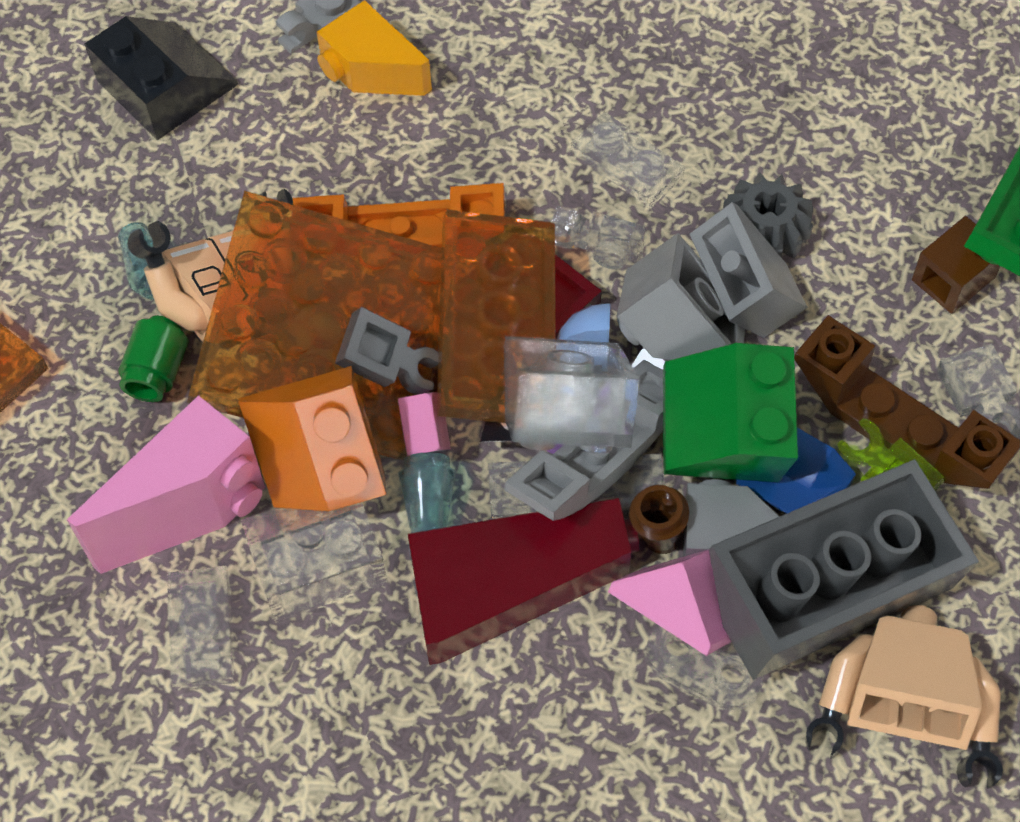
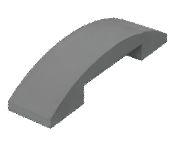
M643 359L611 388L609 404L591 420L587 439H569L553 455L541 450L505 482L504 490L553 521L579 511L598 498L637 462L663 431V370Z

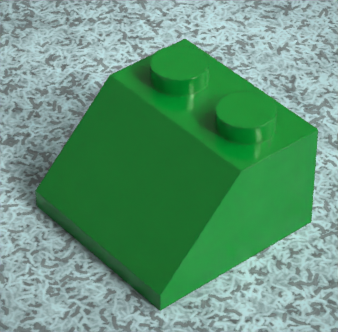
M733 343L665 361L663 365V474L779 483L798 459L794 347Z

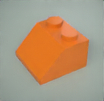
M352 366L239 398L238 402L274 508L333 511L386 495L385 471Z

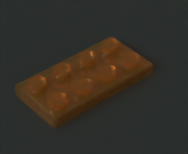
M446 209L442 221L437 416L538 427L552 426L556 418L554 222Z

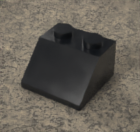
M125 16L84 43L96 80L157 141L238 85L237 80L174 22Z

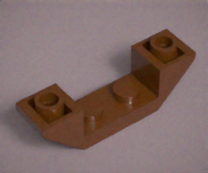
M829 315L796 351L794 360L830 414L903 463L915 459L927 479L931 482L990 489L1020 450V440L977 411L973 410L958 428L870 370L869 365L875 345Z

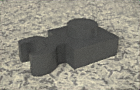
M360 307L351 315L335 364L343 368L352 366L354 373L383 387L394 383L398 376L400 383L407 391L419 395L433 390L435 383L424 379L419 374L418 363L432 369L441 364L443 357L432 348L421 347L414 350L408 347L410 330Z

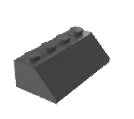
M915 459L716 543L709 549L723 628L753 680L878 623L879 618L887 615L894 616L903 612L909 606L918 605L951 590L979 562Z

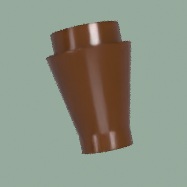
M652 485L635 496L630 505L629 517L632 526L651 551L657 554H668L678 547L680 536L687 525L690 512L685 497L678 490L666 485Z

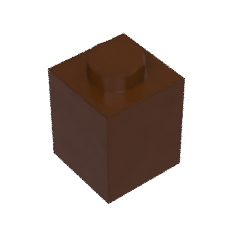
M966 215L920 253L912 277V281L951 314L956 312L994 280L1000 269L999 265L985 261L980 255L964 247L976 225Z

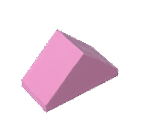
M709 550L639 569L611 583L608 593L706 656L731 642L722 624Z

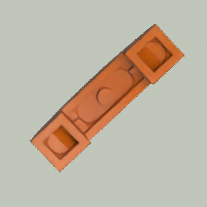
M504 183L451 186L450 199L348 206L344 194L292 198L293 208L290 212V246L294 250L337 258L426 257L470 248L504 235L505 187Z

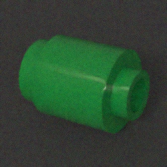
M159 315L151 316L149 319H141L135 323L118 369L121 377L119 386L123 392L141 401L159 402L163 399L164 393L172 390L188 345V337L181 331L180 325Z

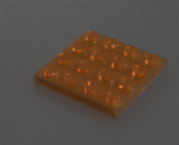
M244 191L186 403L190 404L199 395L217 411L244 418L238 402L239 398L342 369L343 367L335 364L351 315L360 307L410 330L408 347L414 350L428 347L437 351L458 253ZM418 363L419 374L424 379L430 380L433 368L430 369ZM354 373L379 455L410 461L414 455L407 456L398 399L416 394L407 391L400 383L398 376L394 383L383 387Z

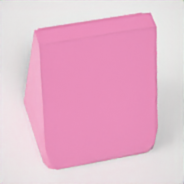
M431 392L398 399L407 456L451 449L442 393Z

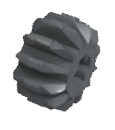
M760 172L754 178L753 184L739 180L738 185L735 186L734 194H728L727 199L724 201L723 208L731 202L738 205L780 257H782L783 253L795 258L801 250L802 243H806L807 239L811 237L813 229L811 221L814 210L812 200L803 198L804 192L802 191L801 184L785 186L783 174L779 175L775 181H767Z

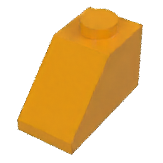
M365 0L317 31L320 55H318L317 59L322 71L331 81H342L352 92L425 96L432 91L429 59Z

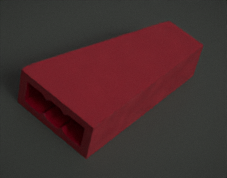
M619 498L592 502L579 511L554 521L540 512H533L407 534L429 665L447 661L628 575L631 554L639 552V538L637 531L631 524L630 518L624 519Z

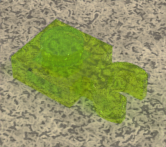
M862 418L858 422L863 430L870 435V443L865 449L854 450L843 440L837 444L840 452L850 462L858 465L867 464L871 467L860 479L861 482L914 459L935 491L946 480L941 473L901 437L887 449L884 446V438L879 428L866 418Z

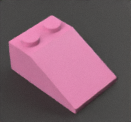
M198 395L67 519L92 566L102 574L224 528L236 516L244 517L248 515L259 503L262 497V490L265 488L250 436Z

